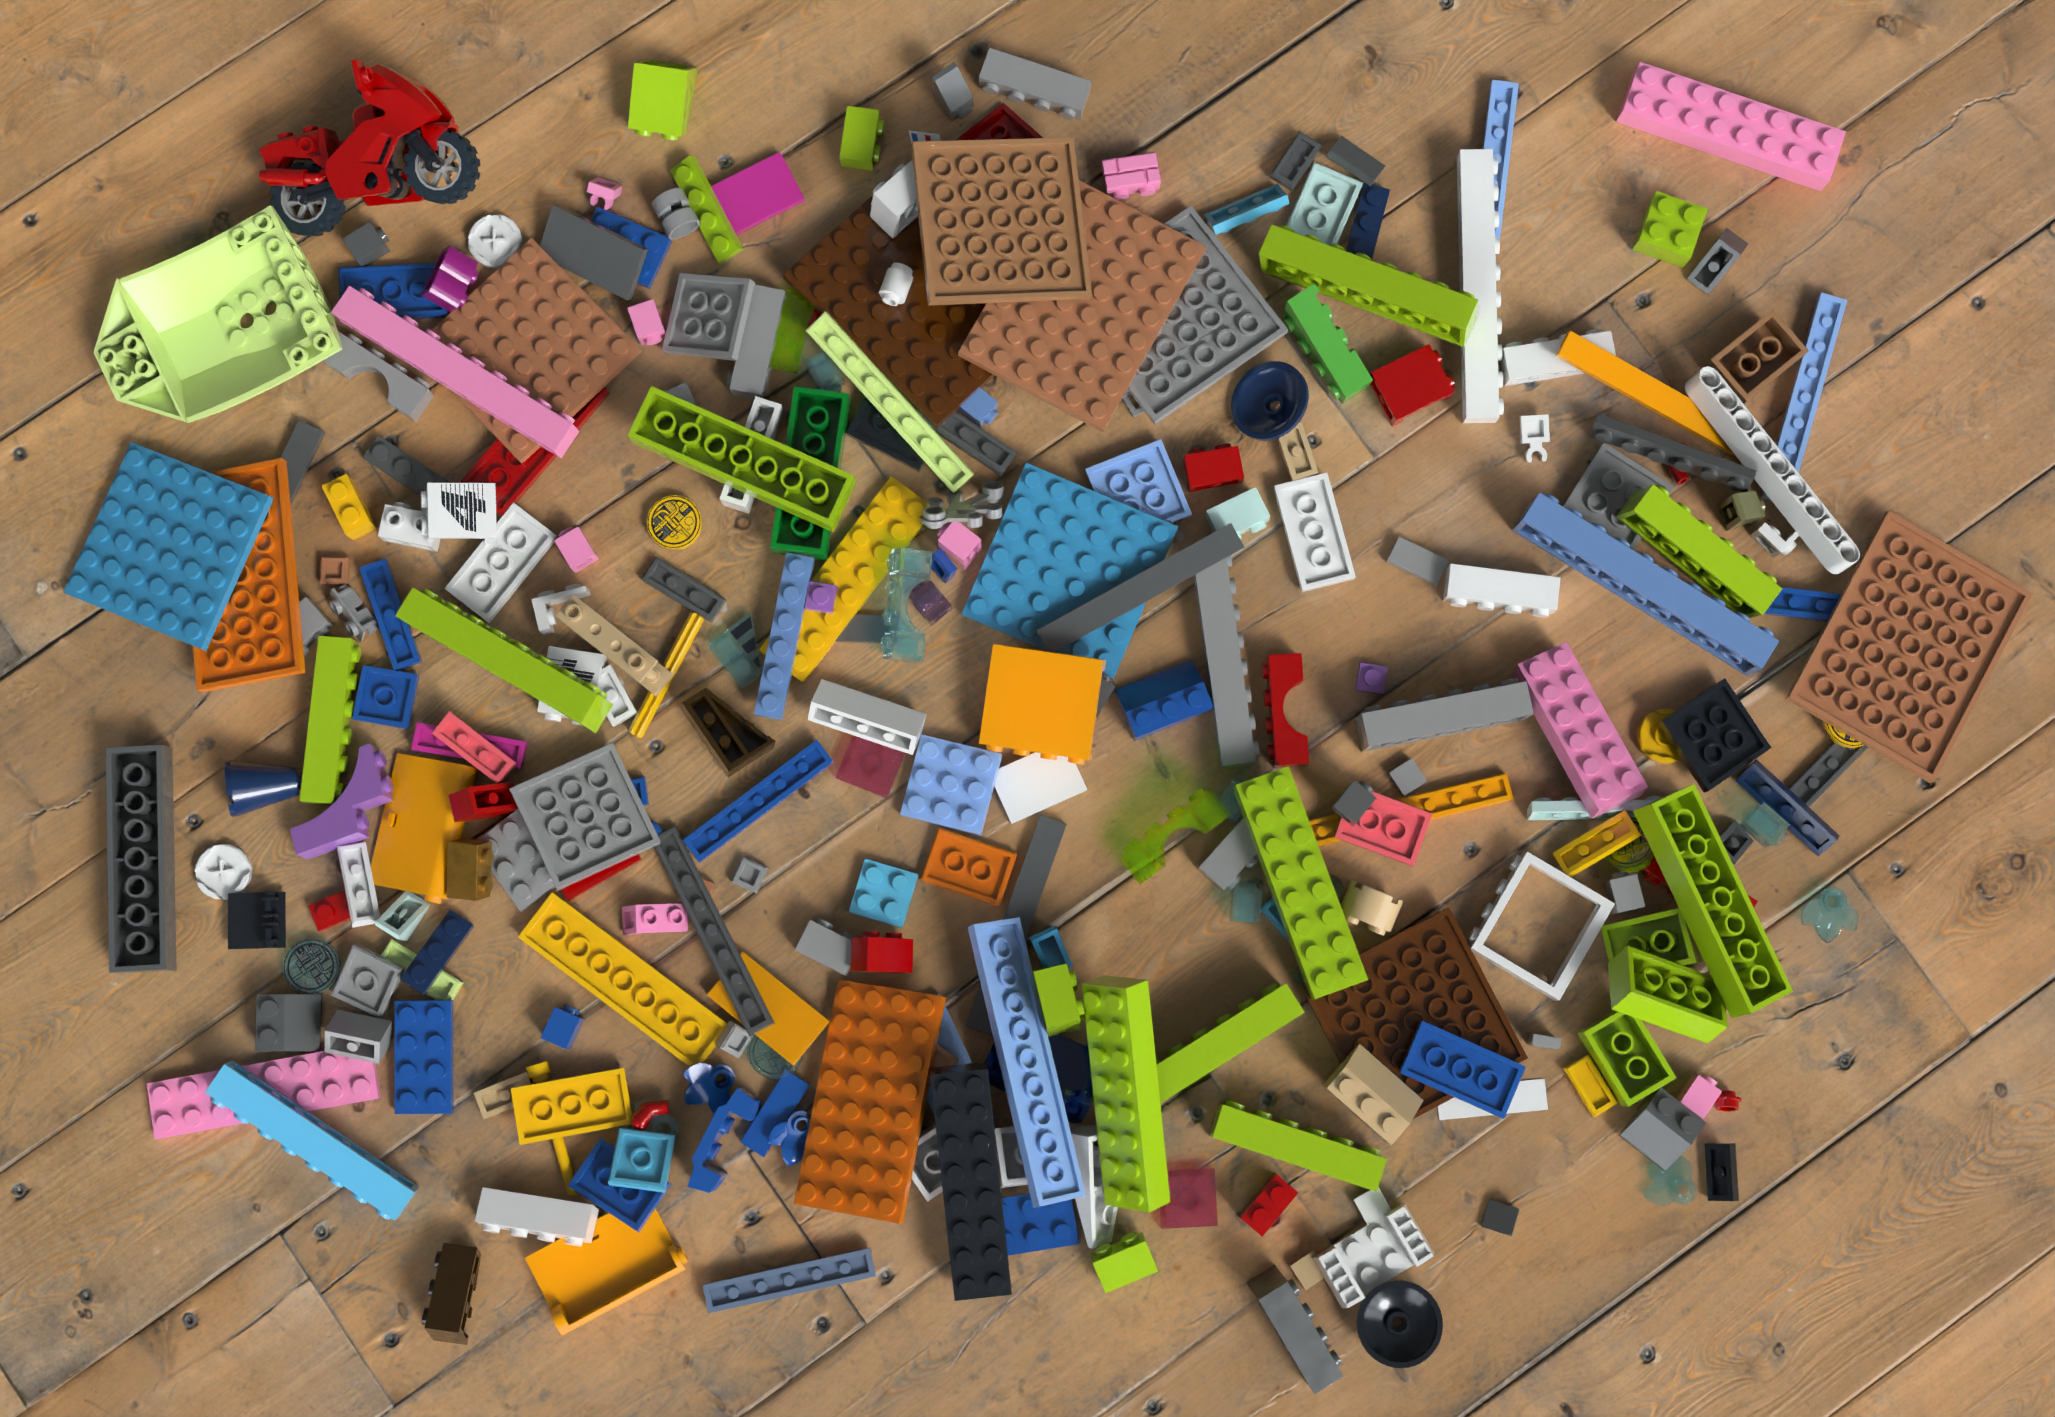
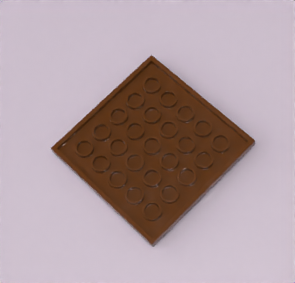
M1445 908L1361 952L1359 956L1368 978L1367 981L1314 1000L1310 999L1305 983L1300 984L1340 1064L1358 1044H1361L1423 1099L1413 1119L1454 1098L1398 1073L1420 1020L1514 1062L1520 1063L1528 1059L1450 908Z

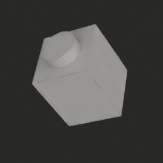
M1626 870L1611 874L1612 880L1604 881L1608 900L1615 903L1611 910L1612 914L1645 907L1637 874L1628 876Z

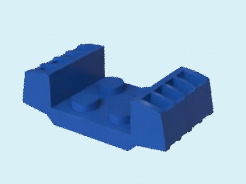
M745 1087L737 1088L726 1105L717 1108L692 1157L694 1168L687 1187L710 1193L717 1190L726 1178L727 1172L708 1162L709 1160L712 1161V1159L715 1160L722 1147V1144L719 1143L722 1134H728L735 1122V1118L731 1117L733 1113L748 1121H752L759 1112L761 1100Z

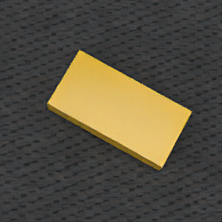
M1588 1054L1562 1068L1592 1117L1598 1116L1618 1103Z

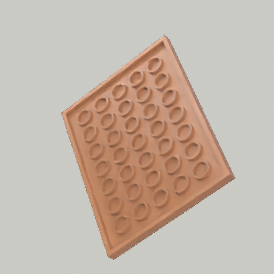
M1079 180L1092 290L1091 298L986 303L961 346L958 356L1104 432L1207 247Z
M1887 511L1882 517L1785 699L1927 782H1935L2033 594L1895 513Z

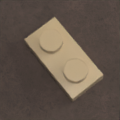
M1299 422L1292 431L1277 439L1291 481L1315 476L1319 473L1303 424Z
M527 1072L474 1093L483 1119L514 1108L511 1088L533 1084Z

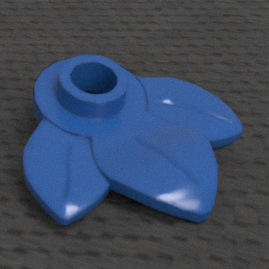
M700 1062L689 1066L683 1072L685 1078L691 1082L685 1091L684 1101L686 1104L698 1105L707 1102L713 1113L716 1112L718 1107L726 1105L729 1100L728 1089L731 1088L735 1081V1074L730 1066L726 1064L711 1066L705 1062ZM719 1073H724V1078L721 1081H716V1076Z
M804 1110L794 1111L788 1116L787 1121L775 1124L768 1136L769 1144L781 1145L782 1158L787 1166L795 1165L803 1158L811 1114ZM800 1120H804V1128L798 1130L797 1123Z

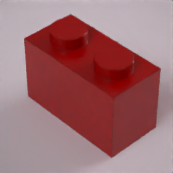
M1230 443L1215 446V450L1204 451V448L1189 450L1188 454L1184 455L1183 466L1188 493L1241 484L1244 480L1238 446L1231 447Z
M514 783L472 786L448 795L454 822L500 817L518 810L510 793V788L514 787Z
M863 931V937H851L850 971L912 973L913 939L902 938V933H886L885 937H880V932Z
M1273 1173L1238 1217L1263 1237L1297 1196L1298 1192L1280 1176Z

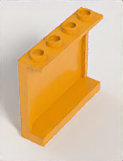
M993 644L979 744H985L986 750L1002 752L1003 747L1013 749V754L1030 756V751L1041 753L1040 758L1057 760V756L1068 757V762L1075 764H1084L1085 760H1091L1102 672L1105 671L1106 660Z

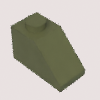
M1756 491L1733 494L1718 505L1726 531L1758 522L1765 517L1764 501L1761 497H1758Z

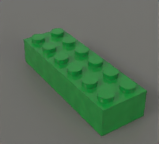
M794 386L785 445L841 469L851 402L849 393ZM776 507L770 548L773 554L786 555V553L827 561L832 532Z

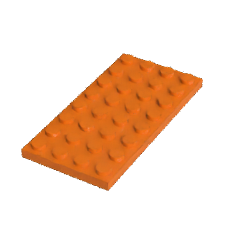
M277 458L209 472L274 498L207 651L193 646L196 690L203 693L306 673L287 461L283 458Z
M838 980L794 1204L903 1224L931 1080L930 1068L934 1064L946 997Z

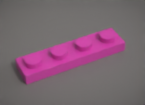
M417 722L411 750L464 759L432 734L437 726ZM479 733L516 762L513 768L523 769L528 742Z

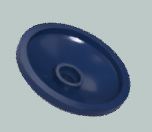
M1269 361L1255 366L1241 378L1232 396L1231 413L1236 426L1248 437L1259 441L1275 440L1288 434L1298 425L1307 409L1309 391L1306 380L1295 367L1285 362ZM1280 404L1279 408L1275 410V407Z

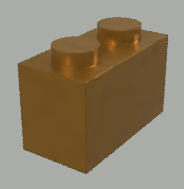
M461 838L448 842L446 898L478 901L490 897L493 888V880L491 878V864L494 858L492 841Z

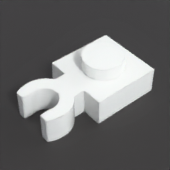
M1549 414L1519 416L1521 444L1529 443V448L1525 452L1526 462H1532L1531 455L1534 451L1540 453L1541 462L1546 461L1547 452L1542 447V442H1550Z

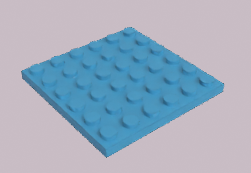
M131 442L63 593L207 651L274 498Z
M1026 463L961 615L1047 651L1036 630L1165 560L1178 526ZM1146 602L1060 649L1057 653L1105 659V671L1102 673L1114 680Z

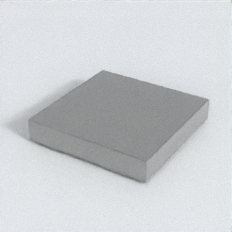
M354 944L351 947L331 995L382 1019L387 1012L406 967L358 944Z

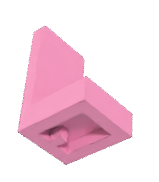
M642 904L622 907L623 935L685 932L688 930L687 911L683 904Z

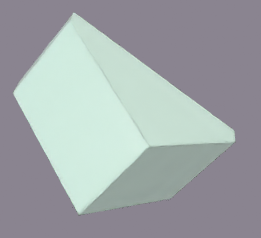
M405 891L379 917L375 925L398 940L408 941L428 910L430 903L412 892Z

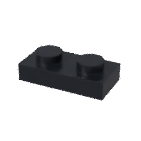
M1705 1143L1708 1201H1739L1736 1144Z

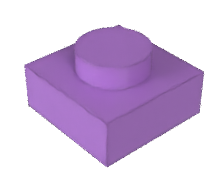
M809 581L805 610L833 614L837 585Z
M1360 662L1355 691L1383 695L1388 667Z

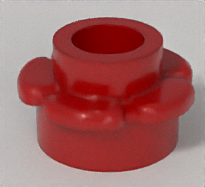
M1723 1090L1715 1101L1716 1110L1724 1112L1739 1110V1102L1742 1099L1736 1097L1735 1091Z

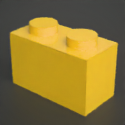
M342 475L322 485L345 535L352 540H356L378 529L355 480L349 475Z

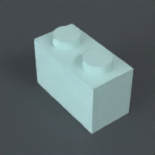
M1255 487L1206 510L1205 518L1212 532L1231 523L1239 538L1242 539L1241 534L1249 530L1253 534L1267 527L1265 523L1269 521L1270 514Z

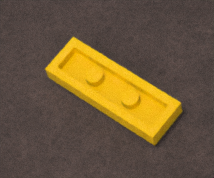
M1624 810L1553 852V855L1564 874L1572 877L1637 839L1641 834L1627 811Z

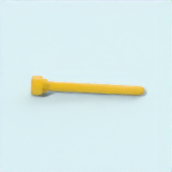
M548 1061L526 1067L528 1077L532 1078L533 1083L547 1082L549 1078L548 1073L551 1072ZM564 1138L552 1139L567 1193L575 1195L577 1192L568 1186L574 1177Z

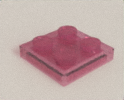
M853 735L835 778L888 799L906 753Z
M1215 1169L1167 1170L1170 1203L1160 1207L1161 1229L1218 1226Z

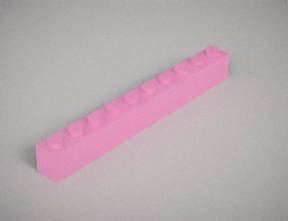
M351 286L347 288L331 311L340 322L557 457H563L579 433V430L573 425L575 421L573 418L562 411L559 415L551 411L552 406L539 397L536 401L528 396L530 392L522 386L515 384L512 387L506 383L507 378L496 370L490 373L483 369L485 364L475 357L471 356L467 359L462 356L463 351L449 342L446 346L439 341L441 337L433 331L426 329L423 332L417 328L419 324L407 315H404L403 318L395 314L397 310L386 302L382 301L381 304L373 301L374 296L365 289L360 288L357 291Z

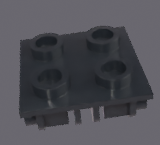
M286 892L228 893V949L286 948Z

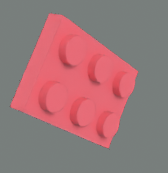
M1373 792L1372 794L1376 797L1375 801L1355 825L1351 826L1343 818H1340L1333 838L1413 867L1432 813Z

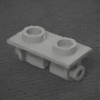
M345 584L337 591L335 588H332L329 597V605L336 615H341L345 621L344 624L348 633L352 637L356 636L359 642L362 643L365 632H368L370 635L378 630L376 626L378 622L367 607L358 612L356 611V608L361 606L363 602L352 587H348Z

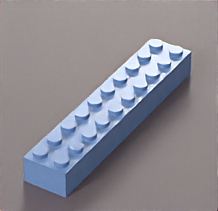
M1539 492L1528 504L1513 528V532L1742 674L1749 676L1763 669L1779 642L1778 639L1773 637L1774 633L1762 626L1757 627L1749 622V617L1741 612H1732L1725 607L1726 604L1719 598L1706 596L1701 592L1702 589L1692 582L1685 583L1677 578L1678 574L1668 567L1661 568L1653 563L1654 559L1643 552L1637 553L1630 549V544L1618 537L1614 539L1606 534V529L1601 525L1588 523L1582 519V514L1575 509H1566L1559 505L1558 499L1547 493L1543 495Z

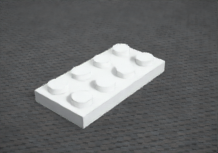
M1328 473L1275 485L1273 489L1301 592L1355 579L1354 568Z
M514 502L496 524V542L484 543L483 540L444 588L488 623L494 619L553 545L554 540L558 538L557 535Z

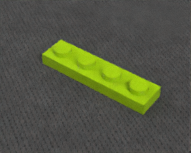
M689 155L670 169V172L678 187L683 189L690 203L689 207L693 208L700 221L699 227L717 262L724 264L741 252L743 247L695 156Z

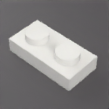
M612 665L604 667L601 671L599 689L608 694L606 700L613 704L607 717L612 726L615 727L635 716L638 712Z

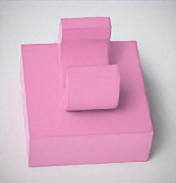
M601 177L594 178L589 181L587 192L593 194L590 198V204L596 205L598 198L602 197L605 200L604 210L610 209L613 205V200L621 195L623 185Z

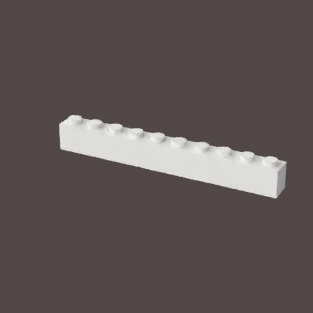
M1460 149L1457 155L1460 291L1469 292L1475 296V299H1478L1477 319L1465 347L1461 346L1463 423H1496L1499 415H1503L1504 412L1503 398H1499V388L1503 387V372H1498V361H1502V345H1498L1497 334H1501L1502 320L1497 318V308L1501 306V292L1496 291V281H1500L1501 270L1500 264H1496L1495 255L1499 254L1500 239L1495 238V228L1499 226V211H1494V201H1498L1499 195L1498 184H1494V174L1498 172V159L1493 158V149Z

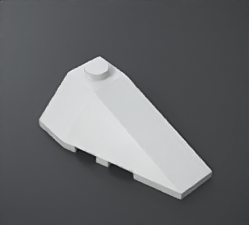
M1097 1125L1080 1126L1070 1130L1086 1196L1075 1198L1088 1248L1092 1249L1112 1242L1118 1207L1105 1205Z

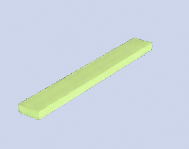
M825 311L805 330L953 493L974 475L973 471L866 356L828 312Z

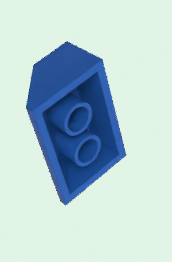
M1192 660L1114 690L1134 741L1211 712L1214 708L1205 684Z

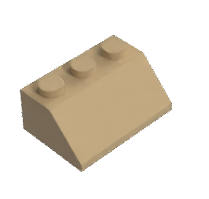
M1358 1044L1322 1085L1324 1089L1368 1128L1391 1146L1410 1125L1423 1102L1422 1098L1361 1044Z

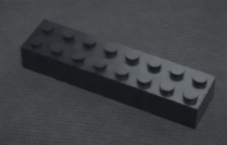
M988 1062L930 1068L954 1301L1012 1295Z

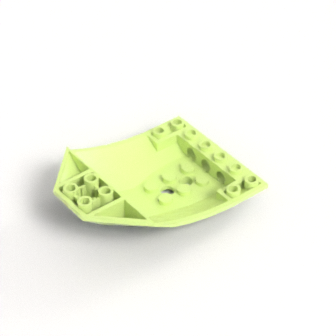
M270 205L227 231L192 249L121 279L116 278L93 353L117 401L190 423L253 398L302 373L343 348L334 316L331 313V306L308 259L274 207ZM274 301L276 303V311L272 315H267L266 306L269 302ZM246 313H250L253 316V324L249 328H243L240 323L241 317Z

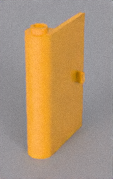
M397 753L391 776L394 790L391 791L393 801L386 803L384 806L371 862L374 885L425 895L424 901L441 904L442 899L448 900L446 898L448 842L461 839L465 821L454 822L448 795L474 786L477 768Z
M656 1208L640 1232L607 1213L596 1220L592 1243L583 1242L582 1246L578 1247L565 1244V1239H558L525 1257L551 1308L550 1314L553 1322L562 1336L686 1270L685 1263L688 1262V1258L681 1246L676 1248Z

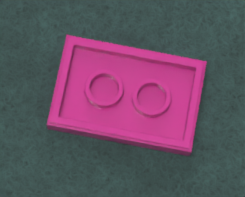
M780 152L711 186L736 235L805 201Z

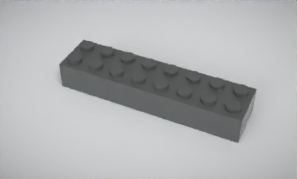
M165 745L106 748L109 973L177 970L173 751L172 748Z

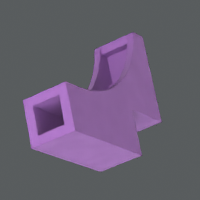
M371 744L359 747L356 768L341 796L319 816L290 829L296 855L309 860L337 850V846L353 844L369 838L367 828L370 827L364 811L393 801L391 791L394 790L391 778L386 775L384 766L387 765V760L382 750Z

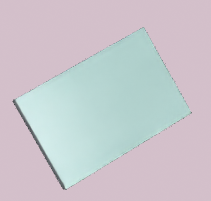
M1314 162L1286 226L1292 228L1295 231L1294 233L1305 236V234L1313 235L1324 244H1337L1363 182Z

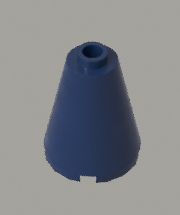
M236 761L225 762L226 794L232 804H228L231 817H238L299 795L303 773H297L295 767Z

